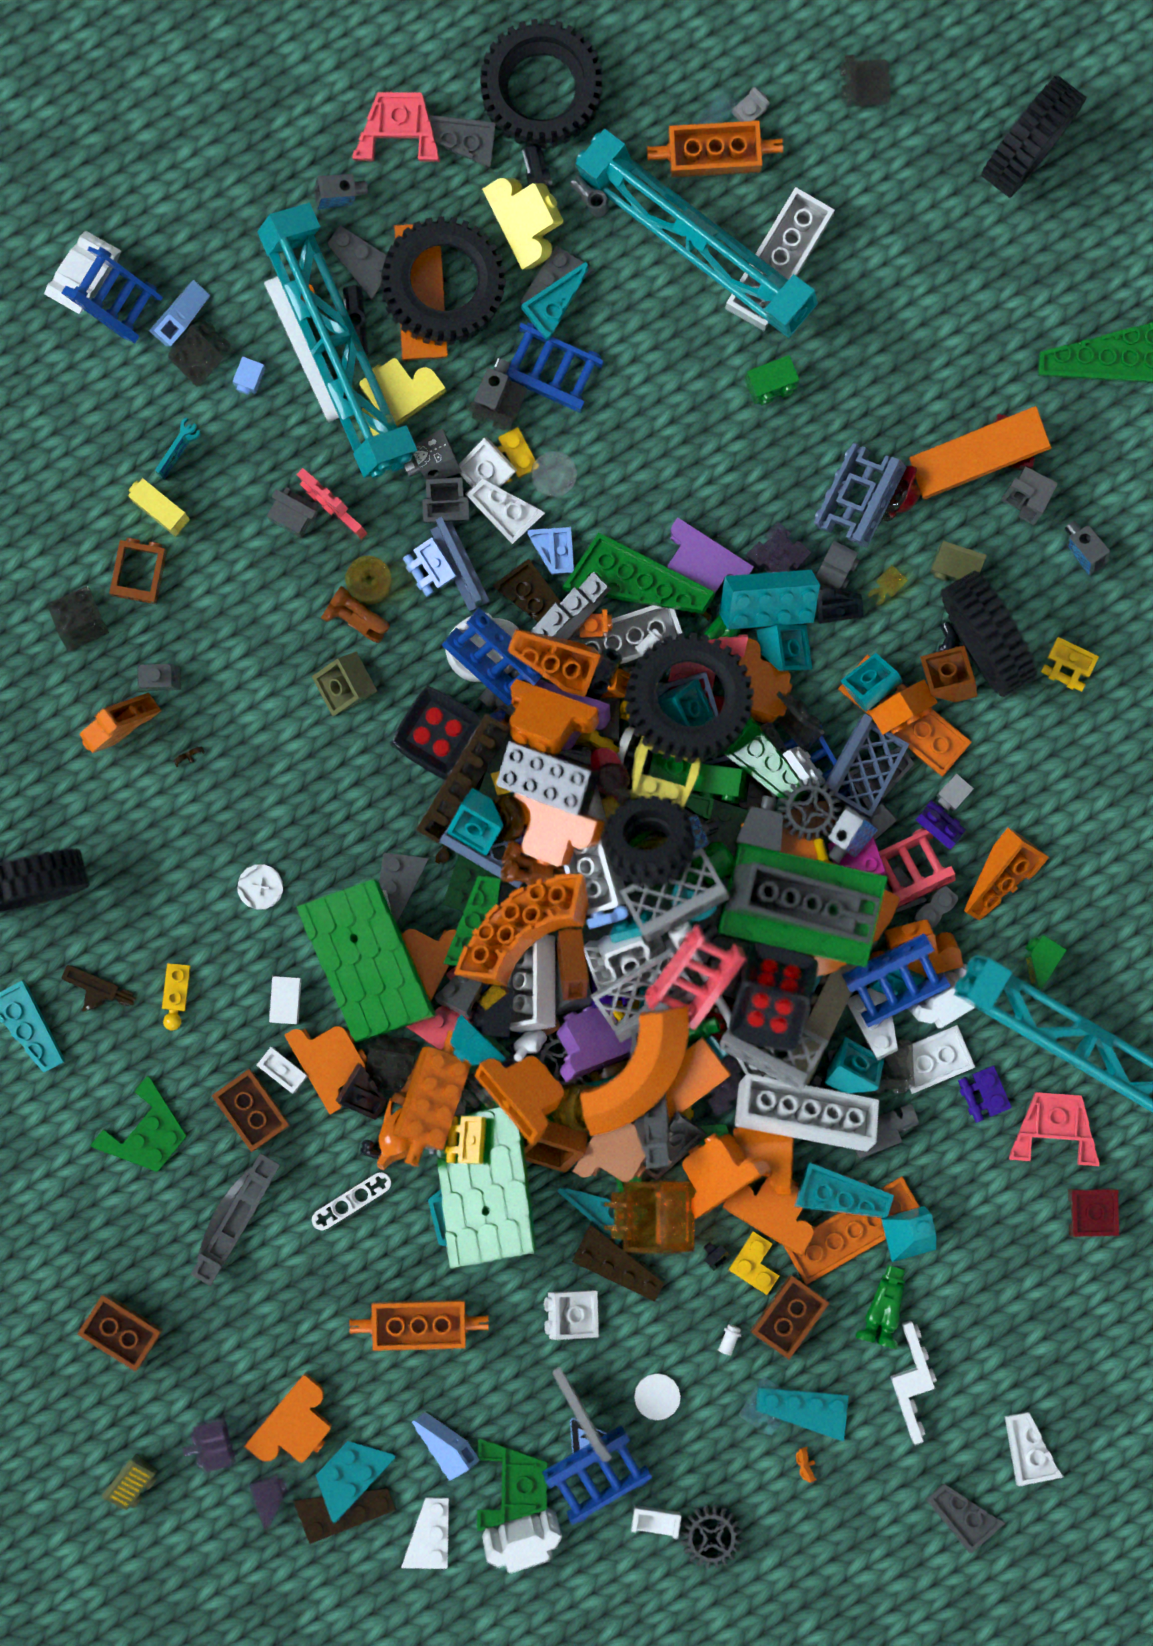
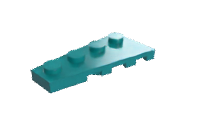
M22 980L1 991L0 1022L8 1028L14 1039L20 1042L25 1048L26 1053L43 1073L66 1062L26 981Z
M808 1163L794 1207L886 1218L888 1217L894 1195L815 1164Z
M758 1387L756 1411L844 1442L849 1396L846 1394Z

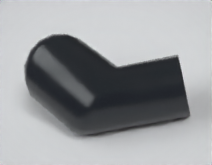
M949 621L940 625L945 639L943 644L938 647L939 652L955 648L958 642L956 632Z
M364 1140L361 1143V1153L378 1159L381 1154L380 1147H373V1141Z

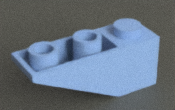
M192 280L149 331L165 346H171L188 327L210 295Z
M424 1412L412 1422L449 1481L468 1471L480 1461L467 1440L428 1413Z

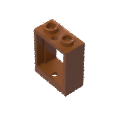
M127 538L126 541L120 540L109 594L113 597L157 605L167 551L165 548H162V544L149 542L148 545L140 544V540L134 538ZM126 549L157 554L150 592L119 586Z
M566 928L558 931L557 957L563 1001L586 999L588 973L582 929Z
M548 1120V1125L539 1141L531 1145L523 1135L526 1161L565 1173L586 1153L587 1133Z

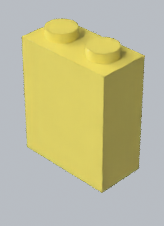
M143 478L140 482L135 481L130 487L129 492L131 493L128 496L133 503L175 537L190 520L184 511Z

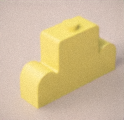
M500 178L483 188L482 190L521 269H533L546 261L552 254V246L548 240L543 239V236L563 223V218L557 208V201L550 194L546 184L532 183L522 190V185L517 179Z
M396 358L391 359L383 366L378 364L372 368L397 426L446 392L444 385L434 371L427 367L418 369L414 374V379L409 377ZM364 378L360 381L361 390L371 404L380 410L369 383ZM364 408L362 409L363 412L368 414L370 417L376 419L367 410H365ZM370 427V430H371L373 436L379 434L378 432H376L374 429H372V428Z

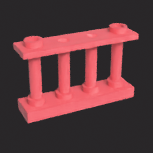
M925 828L918 829L912 834L913 836L879 851L882 863L888 873L887 880L893 890L892 893L900 897L897 908L956 881L952 866L945 868L939 862L928 841L933 839V835ZM921 845L934 870L933 875L926 878L921 876L908 852L909 849ZM899 854L913 879L912 885L905 888L901 887L887 861Z
M698 925L688 932L681 947L655 983L647 989L645 995L651 1010H654L659 1002L672 1008L688 1006L689 1028L693 1030L698 1027L747 959L742 947L735 943L730 950L725 951L705 941L703 932ZM700 948L722 959V961L716 968L712 969L691 957ZM687 966L709 977V979L700 987L678 975ZM674 984L695 994L696 997L687 1005L665 993Z

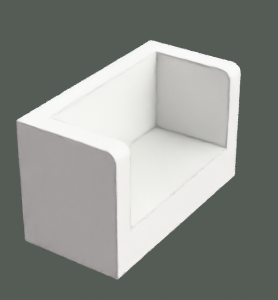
M272 976L269 1022L299 1024L301 978Z
M270 1047L257 1064L259 1068L292 1094L298 1090L308 1077L305 1072L301 1071L277 1052L274 1047Z
M635 1505L631 1531L636 1532L639 1530L671 1535L673 1538L678 1539L681 1513Z

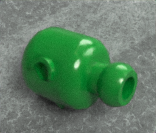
M716 841L710 843L703 850L722 882L732 873L735 859L725 844ZM701 856L692 860V868L702 871L704 860ZM681 872L679 875L680 881L682 880L684 872ZM688 872L685 883L697 886L700 875ZM704 876L702 881L704 884L709 886L716 884L714 878Z

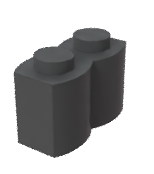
M833 541L816 575L819 584L845 590L849 582L846 576L849 570L854 572L859 562V559L856 558L858 552Z
M947 886L936 890L931 895L928 904L921 906L915 912L912 920L917 922L927 919L931 928L935 927L941 920L942 914L950 911L955 906L958 896Z

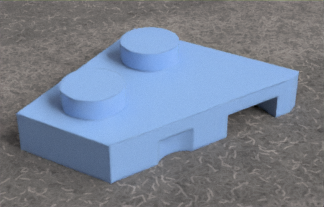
M571 527L527 530L529 538L551 575L571 574L573 572Z

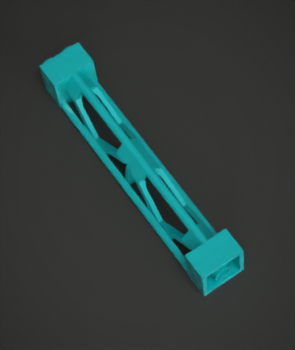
M605 128L601 133H597L592 138L588 149L581 151L578 155L576 166L583 180L596 190L604 192L606 197L767 320L769 324L787 338L792 336L817 306L818 301L813 288L795 274L788 280L632 160L626 145ZM624 180L676 219L675 223H669L650 215L626 189ZM612 183L628 200L631 206L607 187ZM666 229L680 236H687L685 239L686 248L662 230ZM707 245L712 246L760 283V287L753 288L732 279L710 254ZM696 248L714 270L693 255L692 251ZM748 293L764 301H770V303L763 309L746 294Z
M310 202L271 213L257 233L267 256L271 259L339 416L363 478L369 476L377 478L384 475L385 471L390 469L392 472L401 470L405 467V463L412 460V455L417 451V448L407 425L398 428L314 236L319 230L320 225ZM302 246L298 264L292 249ZM284 252L296 280L290 281L278 253ZM313 258L337 311L309 289ZM301 293L303 295L305 302L302 299H300ZM318 307L321 310H323L327 315H329L332 319H334L336 322L328 319L326 316L321 314L318 310ZM307 318H313V321L321 337L318 343L314 337V334L307 321ZM327 329H329L335 335L330 336ZM345 343L341 361L335 347ZM322 351H327L338 379L333 380L321 353ZM356 356L380 410L352 388ZM344 392L346 394L348 401L345 398H343ZM361 407H363L365 410H367V411H368L370 414H372L376 419L370 417L368 414H366L365 412H363L362 409H361ZM352 416H355L365 438L362 444L350 420ZM370 427H371L372 429H374L376 432H378L379 434L373 436V434H372V432H371V430H370Z
M976 955L975 958L972 957L966 966L967 972L963 978L961 977L954 987L956 990L953 994L954 996L1153 1113V1099L1149 1097L1150 1092H1153V1081L1129 1082L1112 1047L1113 1045L1153 1068V1058L1016 977L1012 974V971L992 959ZM1003 989L1014 1011V1016L994 1005ZM1020 990L1074 1021L1071 1026L1037 1028L1020 994ZM1085 1035L1075 1052L1056 1042L1058 1037ZM1095 1045L1106 1066V1071L1087 1060Z

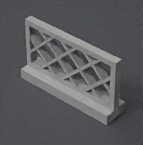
M703 848L694 851L692 859L694 860L699 856L703 858L704 865L702 871L690 868L691 862L688 863V868L684 871L681 882L672 879L667 880V883L662 886L661 893L651 891L647 886L645 889L641 888L646 884L641 886L633 884L620 891L647 942L729 899ZM688 872L700 875L697 886L685 883ZM704 876L714 878L717 884L710 889L701 887ZM668 883L679 885L676 897L664 894ZM683 887L695 890L693 898L689 900L680 898ZM634 891L643 892L640 904L631 902L627 895ZM647 894L659 897L656 908L644 905ZM663 898L675 901L671 910L664 911L659 909ZM642 909L654 912L652 920L645 924H642L640 920Z
M671 948L591 995L593 1001L614 1030L620 1043L631 1037V1029H639V1015L641 1012L652 1011L649 1009L645 995L636 994L638 985L651 986L655 983L658 973H662L664 968H660L662 961L669 957L672 959L675 955ZM683 968L678 976L684 977L685 980L695 984ZM645 971L654 972L651 981L640 980L641 974ZM625 983L634 984L631 993L621 992V986ZM671 985L665 993L685 1004L691 1002L696 997L695 994L675 985ZM606 994L614 995L611 1005L603 1004L599 999ZM618 996L630 998L627 1007L616 1006ZM634 999L645 1001L644 1007L633 1009ZM659 1002L654 1010L672 1007ZM614 1011L625 1012L624 1018L615 1023L612 1019Z
M728 1029L721 1039L719 1049L802 1091L826 1048L828 1040L804 1029L803 1036L799 1042L802 1045L804 1054L792 1056L791 1051H787L789 1058L781 1060L775 1056L774 1050L777 1049L769 1047L760 1049L753 1043H748L734 1037L729 1033ZM814 1041L821 1046L817 1051L808 1053L805 1043ZM806 1058L809 1065L806 1072L796 1068L794 1061Z

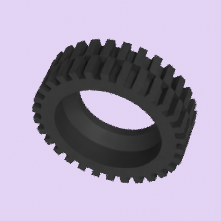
M531 19V25L526 26L525 21L519 22V28L516 30L513 26L507 28L508 34L506 36L501 33L498 36V42H492L490 53L486 52L484 64L481 66V95L490 121L495 122L498 131L501 129L504 131L505 137L510 139L513 136L515 143L520 145L522 141L527 142V147L537 143L541 148H546V144L551 143L553 148L558 146V141L563 140L564 144L570 142L572 135L577 138L581 135L582 128L586 130L589 127L590 119L594 120L602 97L601 63H598L596 51H592V44L589 40L587 42L584 41V35L581 32H578L576 35L574 27L568 25L565 29L563 28V22L557 20L555 25H551L550 19H544V24H538L537 19ZM548 55L557 58L569 68L574 77L575 93L572 102L565 111L550 119H534L522 114L513 105L509 96L508 82L511 73L520 62L532 56Z
M1054 76L1006 134L1003 141L988 160L981 173V177L1009 198L1015 195L1070 126L1087 97L1060 76Z
M438 216L437 221L434 222L431 217L425 219L424 224L418 221L414 223L412 229L406 228L402 236L398 235L393 246L391 245L381 273L383 303H387L386 310L388 314H393L392 320L395 324L400 322L403 332L406 333L409 330L412 332V338L417 340L418 336L424 338L423 342L429 344L430 340H433L435 345L441 346L446 341L448 345H454L456 340L462 343L469 336L471 338L475 337L479 330L483 331L489 321H492L504 295L503 290L506 285V279L504 278L505 266H501L503 261L501 254H496L497 246L495 243L491 245L488 243L490 237L486 233L483 236L479 234L480 228L475 226L472 230L468 227V221L463 220L462 224L456 223L457 218L451 217L449 222L445 221V216ZM451 246L457 248L471 259L476 268L478 277L476 292L467 304L451 311L432 309L422 303L413 291L410 280L412 265L422 252L431 247Z
M973 571L941 590L945 611L949 614L948 618L953 623V628L959 635L960 642L965 646L966 652L971 656V660L976 664L980 674H983L986 682L989 683L990 687L999 696L1005 697L1036 679V665L1032 660L1033 657L1028 650L1027 643L1023 640L1021 631L1017 628L1018 625L1010 616L1009 610L1005 608L1002 599H999L997 592L992 589L991 584L988 581L986 582V579L979 572Z
M678 633L674 640L672 635L665 637L663 643L658 640L654 643L652 649L650 647L647 648L643 656H640L627 683V692L625 694L627 705L625 711L626 714H630L628 719L630 726L635 725L634 734L636 737L643 736L641 743L645 747L649 743L652 744L651 751L657 754L659 750L663 751L664 755L662 758L667 760L670 755L676 756L675 762L681 763L683 758H687L688 763H694L696 758H700V762L707 761L710 755L712 758L719 756L721 750L725 752L731 744L736 742L751 714L750 711L754 701L751 698L754 695V689L749 688L752 679L751 676H745L748 670L746 665L739 666L740 656L736 654L732 657L730 655L732 648L728 645L724 650L721 649L719 646L722 641L715 639L713 644L709 643L710 636L703 634L702 639L698 640L697 633H690L688 638H685L684 633ZM683 662L701 664L712 670L721 680L725 692L724 706L720 714L711 722L696 727L684 726L672 721L662 711L657 699L658 681L667 669Z
M78 848L53 850L0 863V914L37 906L41 903H48L49 901L58 900L61 897H67L88 888L90 885L81 850Z

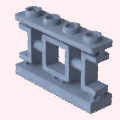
M852 443L845 453V460L841 468L835 473V480L831 488L825 494V501L821 509H818L815 514L814 524L820 530H826L829 533L832 532L836 523L847 527L849 531L846 537L850 541L867 548L907 467L900 459L890 458L886 455L881 465L868 461L869 450L863 446L860 447L856 443ZM858 464L866 467L862 477L853 474ZM874 471L883 474L879 484L870 481ZM855 483L869 488L861 506L847 501ZM838 504L846 508L842 518L833 515ZM854 512L863 514L859 525L850 521Z

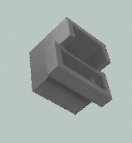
M1025 466L1017 479L1014 478L1006 489L1001 501L1020 510L1018 517L1034 525L1043 514L1058 483Z
M462 478L426 480L427 499H422L424 523H436V519L440 517L443 518L444 522L469 521L468 497H464Z
M287 487L283 493L276 489L272 495V499L275 502L267 515L270 522L302 539L310 523L314 522L317 516L318 504L311 503L293 493Z

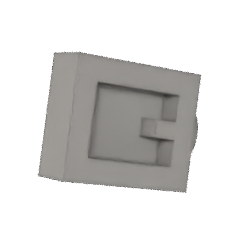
M754 87L750 90L749 95L732 109L731 113L740 122L755 121L766 111L769 101L762 91H758Z

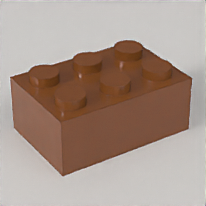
M248 1069L212 1095L251 1152L291 1125L252 1069Z
M790 1274L750 1331L784 1357L790 1359L827 1308L829 1302Z
M104 1293L77 1335L136 1372L155 1345L163 1329L112 1296Z

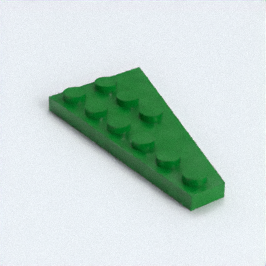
M1153 322L1105 334L1097 338L1086 339L1078 343L1041 351L1038 358V376L1153 383Z
M599 532L563 585V590L570 592L574 587L579 588L593 572H596L611 587L610 591L604 596L605 598L704 614L715 597L714 591Z

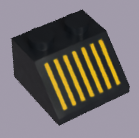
M491 985L481 994L478 1003L474 1002L471 1008L472 1014L468 1020L481 1035L509 1037L514 991L508 985Z

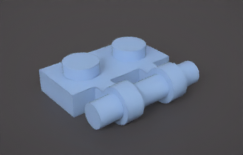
M433 537L414 549L418 556L416 560L412 558L411 554L403 558L407 565L405 568L409 573H412L417 581V587L424 592L426 597L434 593L430 586L432 582H434L437 588H441L458 576ZM423 565L429 575L427 577H424L419 569L420 566Z
M618 906L613 913L604 914V911L590 914L591 919H587L588 928L591 930L624 920L628 915V910L624 906Z

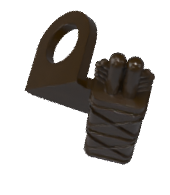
M67 965L62 975V980H65V982L86 989L84 1006L81 1009L83 1013L105 1005V999L111 1001L117 999L118 1003L125 1007L134 1005L136 997L133 996L134 994L129 992V990L123 989L120 991L119 986L116 984H112L74 966Z

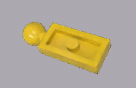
M167 963L162 1009L169 1010V1013L163 1019V1024L170 1031L177 1030L181 1026V1017L178 1015V1011L186 1012L190 965Z

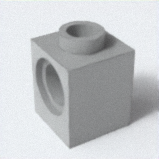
M955 774L936 795L939 798L938 803L946 810L950 808L955 810L974 788L958 774Z

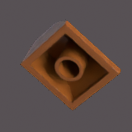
M965 646L920 656L931 696L952 702L977 697L976 681Z

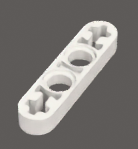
M384 1172L376 1173L317 1210L312 1216L313 1226L318 1230H326L382 1195L391 1186L390 1176ZM378 1176L381 1179L386 1178V1188L377 1187L374 1189L377 1194L372 1196L371 1189L366 1183L370 1182L372 1186L377 1182L376 1178ZM363 1188L367 1191L368 1198L365 1201L360 1202L355 1198L357 1189ZM338 1201H345L348 1204V1211L346 1213L340 1214L336 1211L335 1205ZM331 1207L333 1214L338 1219L333 1220L332 1216L326 1220V1226L322 1223L318 1225L316 1222L319 1219L318 1214L321 1213L322 1216H325L329 1213L327 1208Z

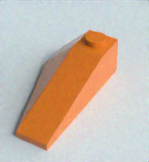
M515 629L508 648L511 654L539 672L564 692L582 697L586 696L601 656L594 647L519 629Z
M1008 827L994 844L964 911L974 918L981 920L1001 903V898L1009 891L1014 893L1018 889L1017 885L1025 878L1031 879L1049 857L1022 835Z

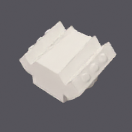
M87 231L79 236L77 244L71 248L56 271L53 280L47 285L44 293L78 314L84 310L61 294L65 286L75 289L76 286L79 287L96 259V256L88 251L89 246L95 249L100 247L106 249L112 254L110 258L116 262L121 253V250ZM105 263L102 265L88 288V295L86 297L91 300V298L96 296L112 268Z
M604 935L598 941H589L584 945L585 957L598 991L666 951L661 936L649 942L646 941L644 936H639L612 943L610 935ZM669 958L662 961L660 968H666L670 962ZM645 971L641 974L640 980L651 981L654 972ZM625 983L621 986L620 991H630L633 989L634 984Z
M963 964V967L955 969L954 972H943L951 987L945 989L940 994H935L907 1008L918 1021L930 1024L934 1022L937 1028H942L974 1008L953 995L956 991L954 987L961 977L963 978L967 972V964Z
M547 1508V1510L541 1511L540 1515L534 1513L500 1524L498 1529L494 1527L487 1528L482 1536L487 1562L497 1567L506 1565L508 1573H512L551 1559V1550L556 1548L561 1538L556 1512Z

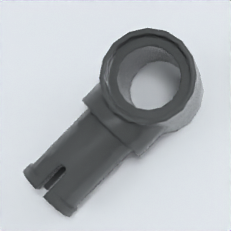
M580 175L575 177L577 181L573 179L570 186L582 197V201L588 206L590 213L595 217L606 215L609 210V204L605 193L591 188ZM596 201L603 202L600 206H593V203Z
M487 687L478 698L490 709L495 711L498 707L511 716L516 709L512 704L508 707Z

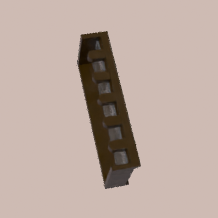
M498 707L491 715H484L416 828L418 832L437 844L439 843L467 794L472 788H476L510 732L511 715Z

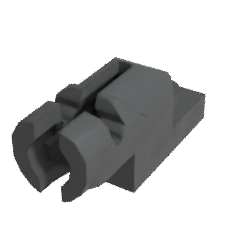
M912 1104L900 1108V1118L897 1117L895 1111L878 1116L876 1143L867 1152L854 1149L857 1158L860 1159L901 1143L899 1132L903 1134L914 1126L919 1125Z

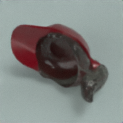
M906 466L907 468L881 520L891 521L897 513L909 511L917 503L921 493L919 487L914 484L917 472L916 467Z
M609 748L596 749L591 754L590 763L591 767L601 770L597 788L603 794L614 797L618 805L625 806L626 801L631 799V791L626 790L630 777L625 766L613 750Z

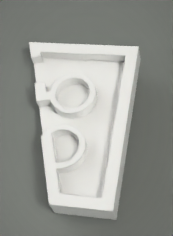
M482 478L465 494L512 544L545 513Z
M871 988L867 989L875 1006L887 1000L884 994ZM857 994L849 998L847 1005L876 1059L880 1060L898 1051L893 1017L891 1016L880 1024L868 1028L860 1014L867 1010L860 995Z
M1024 1412L1005 1416L1016 1485L1022 1486L1063 1478L1053 1461L1050 1451L1047 1450L1030 1413Z
M449 1497L425 1498L401 1568H448Z

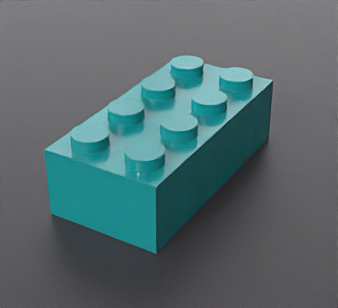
M812 570L725 576L719 614L727 630L814 623L820 584Z

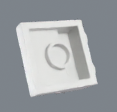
M596 1290L548 1292V1297L544 1299L545 1311H548L549 1321L545 1322L544 1328L545 1333L549 1335V1339L562 1340L599 1337L598 1294Z

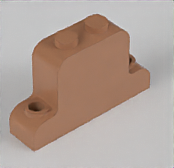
M634 1121L619 1129L594 1135L586 1148V1153L579 1159L573 1172L581 1177H589L590 1175L596 1176L600 1168L623 1182H628L635 1176L640 1178L646 1169V1166L643 1165L646 1160Z

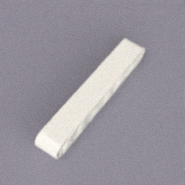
M278 276L265 281L264 284L328 423L338 419L339 416Z

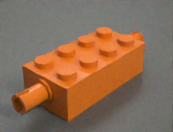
M760 121L669 126V143H667V146H647L648 161L663 159L670 161L671 177L761 172L763 154L783 153L782 138L762 140L760 137Z
M450 1030L447 1032L442 1050L422 1047L393 1133L394 1136L408 1140L411 1143L404 1163L415 1167L419 1166L424 1148L443 1150L471 1066L467 1060L462 1062L453 1053L455 1048L450 1043L453 1031Z
M465 1299L383 1301L372 1303V1317L370 1319H350L349 1326H359L350 1327V1334L371 1333L373 1351L466 1348V1333H468V1330H489V1323L479 1324L481 1322H488L489 1319L488 1315L468 1316V1314H465Z

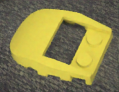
M640 741L634 755L635 760L631 778L633 779V786L629 796L637 799L640 796L651 798V795L659 796V799L665 797L672 800V804L674 802L678 803L682 810H684L685 803L699 776L701 769L700 758H696L695 762L691 764L686 786L678 785L641 774L647 751L652 750L653 745L649 743L645 747Z

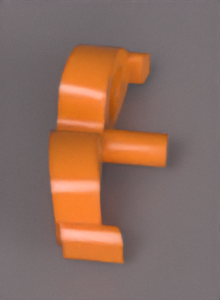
M803 1447L796 1454V1462L801 1466L799 1470L801 1477L808 1482H813L817 1479L814 1477L809 1466L814 1465L815 1461L808 1462V1447Z

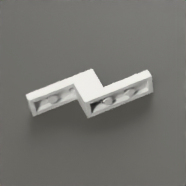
M907 1321L901 1324L916 1367L890 1377L912 1442L916 1445L923 1442L922 1435H925V1431L921 1421H916L914 1414L918 1413L914 1400H909V1397L935 1389L933 1383L937 1381L933 1369H928L926 1360H929L926 1348L925 1346L921 1347L918 1341L919 1338H922L917 1324L913 1325L911 1321Z

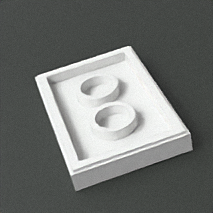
M958 1025L894 1052L911 1094L975 1068Z

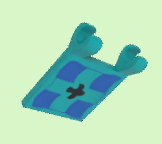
M184 418L181 421L179 435L155 469L158 476L165 480L187 445L200 436L201 432L199 429L195 435H190L196 430V423L193 426L189 424L185 428L188 418Z

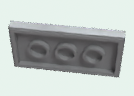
M560 1367L555 1369L553 1375L590 1444L602 1461L607 1462L612 1457L572 1383Z

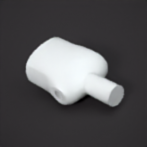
M541 1030L528 1031L514 1043V1050L517 1052L514 1055L515 1061H521L527 1054L538 1053L547 1040L545 1032Z

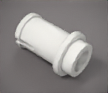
M655 628L652 631L649 630V634L635 647L642 656L647 648L650 647L652 649L655 642L660 640L662 643L664 639Z
M728 1324V1327L724 1328L725 1334L718 1351L731 1356L737 1339L742 1334H740V1328Z

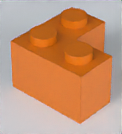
M923 679L873 708L869 713L882 735L889 731L895 734L905 728L903 723L907 722L909 725L931 713L932 709L930 707L938 702L935 697L931 696L929 686Z

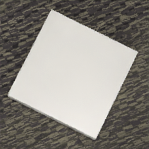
M485 437L459 464L462 471L459 474L471 487L482 478L501 488L517 471L488 437Z

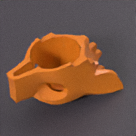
M391 1098L379 1135L381 1154L377 1161V1167L385 1170L394 1161L406 1158L411 1145L408 1140L393 1135L402 1108H399L392 1115L393 1101H391Z

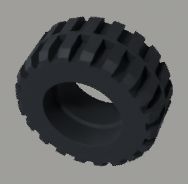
M651 795V798L640 796L638 800L633 801L631 799L626 801L625 806L620 805L615 809L616 814H611L607 820L608 824L605 825L603 838L608 861L613 871L617 875H621V878L626 882L632 880L634 885L641 886L646 884L647 887L654 886L656 883L663 885L667 883V880H674L679 877V872L683 873L688 868V863L692 862L693 852L695 851L692 825L688 814L682 810L678 803L674 802L672 804V800L665 797L659 799V796ZM657 831L669 836V839L662 846L653 850L642 851L629 846L634 838L645 832Z

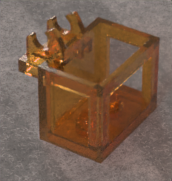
M668 1180L624 1182V1192H611V1202H604V1207L614 1208V1225H604V1230L611 1231V1239H624V1252L665 1254L694 1251L693 1184L691 1181Z

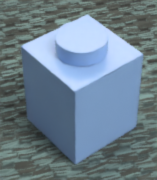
M242 356L232 381L234 386L237 387L236 390L247 395L250 392L256 394L265 372L264 364Z

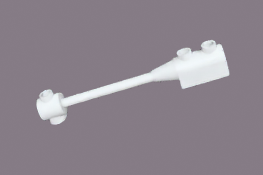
M687 921L668 932L677 950L683 944L688 932L693 930ZM696 950L691 958L704 964ZM699 973L705 984L709 977ZM720 995L715 1003L729 1029L731 1011L722 995ZM737 1058L745 1074L764 1075L763 1077L775 1079L773 1076Z

